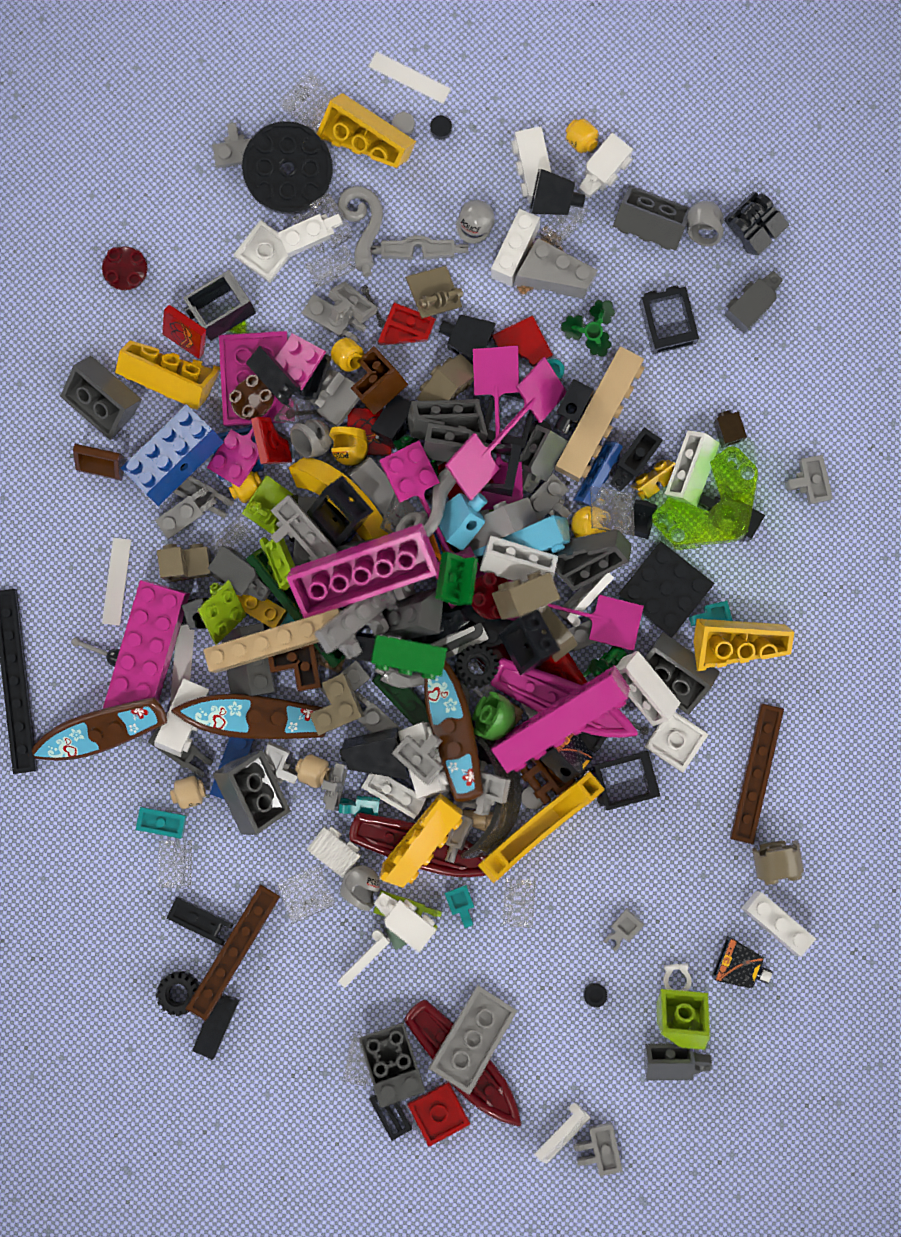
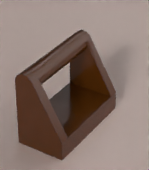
M74 444L73 455L76 471L122 481L124 472L121 470V467L127 462V459L121 453Z

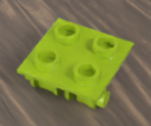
M266 475L241 514L272 534L271 529L277 526L276 523L279 520L271 510L288 495L298 504V497Z
M230 580L223 585L218 583L211 584L209 592L212 596L197 609L215 645L247 616Z

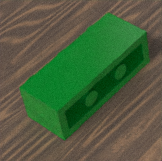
M375 635L370 663L375 664L374 669L389 671V667L399 668L398 673L412 676V672L415 671L422 673V678L435 680L436 676H442L447 648Z

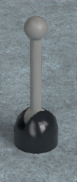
M77 637L72 639L71 643L73 646H81L106 656L107 662L115 667L120 649L114 648L107 652L81 642Z

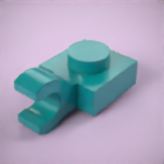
M728 601L704 606L705 613L689 617L691 626L696 625L697 619L733 621Z
M357 796L356 802L348 798H340L338 813L355 814V816L357 813H365L378 816L380 798Z
M467 885L444 893L452 915L460 914L464 928L473 926L474 924L468 909L474 908V904Z

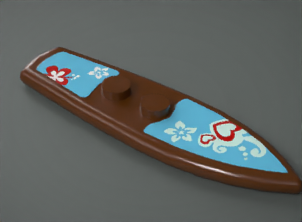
M445 659L442 676H436L435 680L424 678L425 705L433 735H437L442 740L437 749L454 800L466 802L483 794L481 770L467 699L460 681Z
M215 694L187 701L171 710L174 715L198 729L226 737L243 739L323 738L325 734L318 736L309 715L324 707L257 695L249 696L247 694Z
M154 697L96 710L67 720L54 727L36 742L32 748V754L36 759L54 761L89 757L115 748L167 723V716L162 705Z

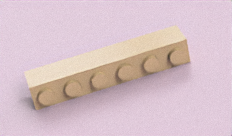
M621 346L619 347L554 470L577 482L580 481L581 477L586 479L592 466L588 465L591 458H597L602 449V446L599 445L603 437L608 438L613 428L610 425L613 417L618 419L624 408L620 405L623 398L628 399L634 389L631 383L634 378L639 380L645 369L642 366L644 358Z
M334 609L205 648L203 651L209 672L218 673L318 643L319 641L314 633L343 610Z

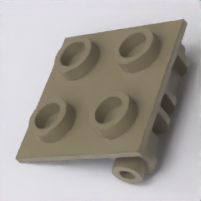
M447 266L405 277L421 318L463 307L460 298L463 297V291L461 288L458 289L454 286Z

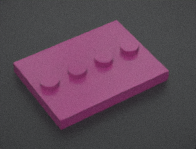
M287 331L219 336L224 426L252 425L251 420L242 419L235 414L229 400V395L248 376L256 375L246 364L259 346L265 347L276 359L288 340ZM291 397L288 405L282 404L277 399L266 416L271 418L272 423L293 422Z

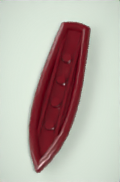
M357 813L350 826L349 840L388 857L415 823ZM466 840L463 850L458 849L455 861L451 863L445 861L450 847L445 843L441 848L437 847L432 854L434 856L426 866L422 865L419 868L452 877L487 876L478 865L488 855L479 847Z
M426 999L415 1004L404 1018L408 1028L433 1060L454 1023ZM491 1060L487 1063L470 1095L454 1086L464 1098L490 1117L513 1126L520 1127L522 1125L514 1095L507 1081Z

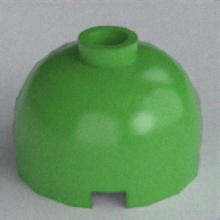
M491 691L489 692L491 695L489 697L483 696L475 707L472 720L476 722L473 728L477 736L498 740L514 729L516 714L515 707L508 698Z

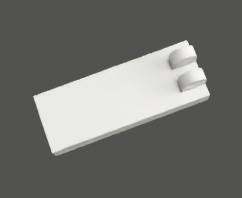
M608 573L579 588L563 607L583 612L614 577ZM560 610L557 612L569 624L575 627L580 625L581 621L578 618L580 615Z
M369 774L361 787L415 820L421 814V810L425 807L428 800L426 798L417 799L416 793L413 790L387 776Z
M375 929L373 931L372 937L376 942L339 978L338 982L344 988L390 943V939L381 930Z
M575 1103L570 1105L569 1109L573 1115L534 1154L540 1162L547 1164L591 1119L590 1115L581 1106Z

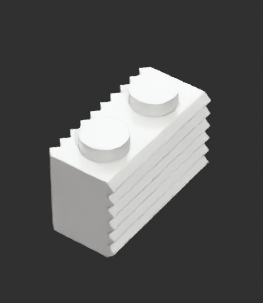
M325 826L307 850L341 878H344L345 874L361 857L359 853L360 848L350 840L348 843L340 838L342 834L333 826L329 829Z

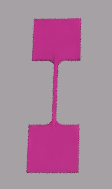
M292 333L276 357V361L301 387L300 390L302 391L326 351ZM274 395V401H273V404H272L271 408L273 407V405H274L275 402L277 401V398L275 397V395ZM269 410L265 415H263L262 417H266V416L268 415V413L270 412V410ZM253 427L245 436L231 429L224 439V443L219 447L207 466L209 470L239 488L259 459L257 444L252 441L254 437Z
M518 346L473 349L474 395H492L495 398L496 437L500 434V396L505 393H519L516 388L519 384ZM496 453L497 459L495 463L499 470L492 479L495 484H505L509 463L504 462L501 459V454ZM522 462L518 464L512 497L483 491L481 494L487 499L488 503L480 510H494L493 506L503 501L510 504L523 499Z
M545 357L517 385L516 388L524 399V407L488 447H485L476 433H474L445 464L469 500L472 501L499 470V467L491 457V451L524 414L531 410L538 422L541 423L565 396L566 389Z
M417 441L379 461L399 503L417 496L429 518L431 510L425 500L424 492L440 482L420 441ZM438 527L435 532L444 551L453 553L450 551ZM470 546L466 547L463 551L453 553L463 558L475 557ZM479 563L477 564V573L475 580L483 574V572L480 571ZM438 569L437 575H435L437 581H438L439 569ZM448 603L449 606H450V608H453V607L456 606V605H453V604Z
M603 595L598 596L596 609L591 614L548 604L552 609L589 618L592 622L589 640L634 651L644 606ZM518 617L508 618V620L514 621Z

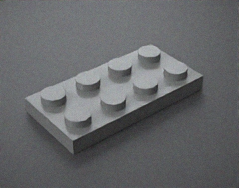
M477 985L428 1069L470 1095L516 1015L517 1010Z

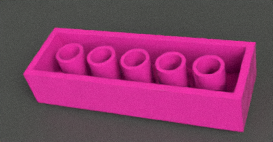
M420 523L293 567L286 578L305 619L435 576L438 573L439 563L424 526Z
M140 580L103 709L151 697L156 698L159 702L184 616L182 605L188 603L190 593L148 580Z
M614 665L515 727L505 737L498 739L491 750L507 773L513 769L517 772L527 765L526 762L531 758L537 760L545 755L547 748L552 745L556 748L563 744L568 735L572 733L574 736L578 735L586 729V724L591 721L597 723L605 718L607 711L612 708L614 711L622 708L626 704L625 700L628 699L631 688Z

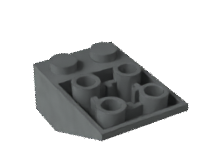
M404 1022L358 1038L380 1108L426 1092Z

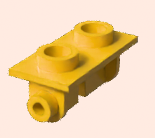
M668 459L657 462L653 466L654 469L650 472L639 475L635 479V483L630 485L631 488L639 491L637 495L641 500L649 499L660 491L656 484L658 481L662 487L668 485L675 462Z

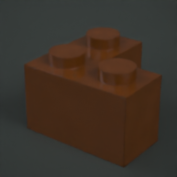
M373 346L357 361L367 374L355 383L351 389L375 415L409 384L379 350Z
M314 644L268 657L271 673L294 670L298 692L321 689L323 687L317 651Z

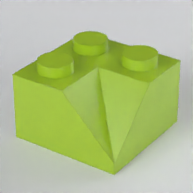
M661 989L656 1002L657 1025L661 1034L681 1048L705 1050L710 1038L708 993Z

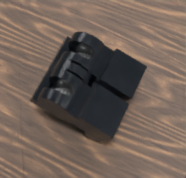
M752 192L737 208L724 218L728 227L744 244L742 247L745 252L753 255H759L773 242L772 239H776L789 226L781 212L775 209L770 198L763 193L758 195L757 192Z

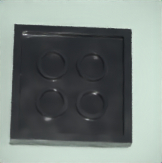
M660 541L618 593V596L624 601L644 606L642 615L672 638L715 583Z

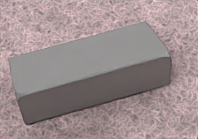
M345 377L332 396L329 395L324 405L318 408L317 413L337 427L340 426L360 400L351 389L355 383Z

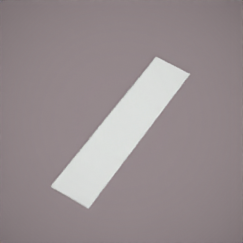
M377 51L368 66L444 104L451 88Z
M113 538L102 624L120 625L131 546V540Z
M188 625L180 627L175 644L170 706L182 680L190 681L195 630H189Z

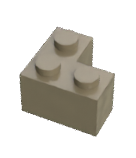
M462 354L455 358L449 357L442 366L439 364L430 373L432 378L422 384L419 389L421 393L416 400H455L460 393L468 389L474 382L473 365Z
M177 544L164 545L163 549L157 550L160 578L168 583L211 577L214 574L207 569L212 562L211 551L207 546L204 547L203 544L190 545V549L185 550L177 547Z
M536 571L527 575L528 580L524 582L518 579L499 585V590L493 592L492 596L501 619L519 617L559 600L560 597L551 573L541 574V571Z
M545 605L538 610L560 648V651L552 656V659L556 662L578 646L572 633L548 605Z
M347 673L322 683L331 705L309 714L318 736L365 716Z

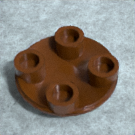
M250 375L230 393L229 400L237 416L245 420H251L255 417H262L270 410L274 401V394L258 376Z

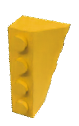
M344 93L329 101L317 131V135L322 140L331 142V145L351 149L353 153L370 156L372 160L394 168H398L409 159L416 144L414 139Z
M131 340L119 351L115 373L163 394L167 398L174 399L184 405L187 404L195 410H198L207 400L220 373V367L213 365V368L202 366V361L193 359V362L179 359L180 355L175 353L161 354L158 348Z
M697 619L693 640L697 671H703L711 667H725L727 664L738 662L747 663L749 660L759 658L763 660L790 655L795 632L785 624Z
M440 793L382 863L380 879L402 888L408 882L412 884L419 875V868L422 865L426 866L434 856L432 854L437 847L441 848L448 840L446 835L451 829L455 831L463 821L461 818L462 809Z

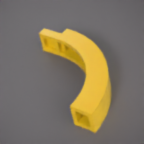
M305 457L289 467L296 487L310 490L318 495L329 484L343 475L373 510L372 514L356 531L360 538L364 540L377 539L391 533L383 517L366 494L336 468L321 460ZM330 499L327 500V501H329L333 506L336 507V505H335Z
M589 771L520 826L488 854L478 866L491 882L495 883L544 838L591 803L605 789Z

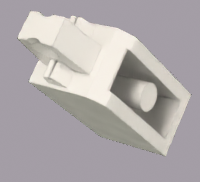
M611 133L586 163L585 179L580 185L579 191L585 194L587 198H590L599 189L603 191L607 185L611 187L618 178L617 173L621 169L625 170L632 162L631 155L633 149L615 134Z
M318 214L282 230L278 234L288 256L292 257L329 240L330 236L335 234L333 229L342 225L343 222L339 214L329 218L326 214Z
M382 893L374 903L385 916V926L418 953H420L437 931L434 927L436 922L426 914L423 917L415 912L417 907L407 899L404 902L400 899L397 901Z

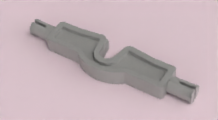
M421 235L410 236L401 241H381V245L371 246V254L381 255L382 259L411 260L413 259L415 247L422 248L423 259L425 260L454 258V253L468 254V244H454V240H431Z
M479 760L480 770L484 771L487 762ZM477 798L466 802H454V804L462 809L461 818L463 821L455 831L451 829L446 845L450 847L445 861L454 863L458 849L463 850L473 825V819L463 815V809L466 807L477 809Z

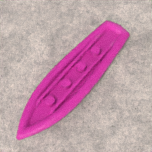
M504 658L499 660V667L494 668L498 670V673L496 675L493 674L495 678L490 682L496 689L538 713L581 687L577 683L536 668L520 676L513 661ZM613 708L605 713V718L597 723L591 721L585 725L586 729L582 731L603 737L622 738L638 735V731L630 720L619 709L614 711Z

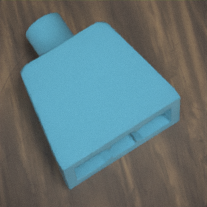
M459 493L445 505L439 528L446 542L461 551L465 549L485 524V519L480 509L488 501L481 493H478L472 501L467 496Z

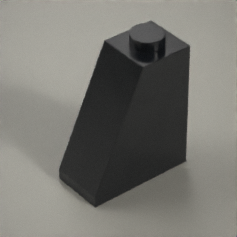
M398 727L345 739L340 749L341 759L343 762H346L348 770L399 779H408L410 774L409 769L392 754L401 743Z

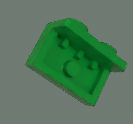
M443 552L441 554L435 598L456 606L471 604L474 595L478 559L475 557L463 558L450 552Z

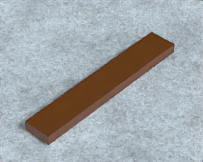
M760 704L730 834V839L754 845L784 713L783 708Z
M260 884L187 1005L186 1010L207 1021L281 896Z

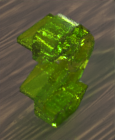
M730 446L725 448L710 462L721 499L710 511L669 497L653 513L652 522L654 528L674 549L701 548V545L737 542L748 532L759 476L756 465L737 447ZM728 457L732 459L736 457L737 464L732 460L728 462ZM749 471L754 474V477L746 480L742 477V474ZM660 518L667 519L668 525L671 527L669 530L663 522H659ZM676 533H683L685 535L684 539L680 542L674 541L673 536Z

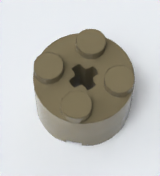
M774 841L759 845L760 850H757L755 847L752 849L757 878L764 880L765 885L777 884L780 879L786 878L789 881L802 879L804 867L798 841H792V845H786L785 841Z

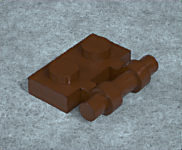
M534 758L530 759L534 765L532 768L529 769L526 765L519 770L522 774L520 777L524 782H528L534 790V796L537 799L539 798L544 805L552 800L547 794L550 789L557 796L576 782L575 779L567 783L563 782L540 758L537 760ZM538 772L546 781L543 786L534 776Z

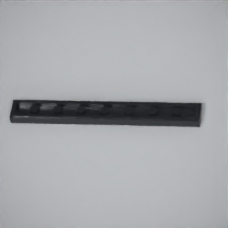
M17 589L0 590V665L13 774L38 771L37 759L32 754L35 741Z

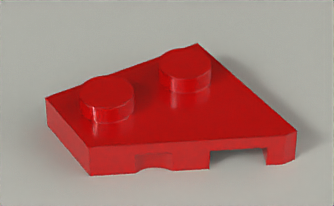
M394 302L379 337L378 345L428 342L436 323V318L431 316L421 318L418 311Z

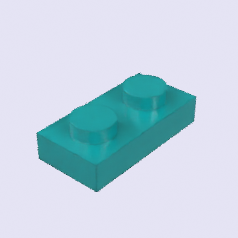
M140 807L135 830L182 839L187 815Z

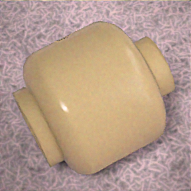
M309 754L297 762L295 771L298 772L297 777L300 782L313 788H319L322 786L323 780L329 781L331 769L328 761Z
M195 776L176 780L174 782V790H170L173 804L178 803L180 808L187 809L202 804L203 798L206 797V791L202 779L198 780Z

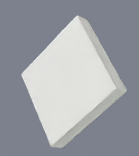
M262 220L257 223L233 254L237 260L269 283H271L290 258L278 232Z
M674 712L668 721L657 726L644 747L684 773L709 734Z

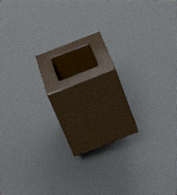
M731 410L718 414V418L715 419L713 424L721 448L743 442L747 438L739 411L732 413Z

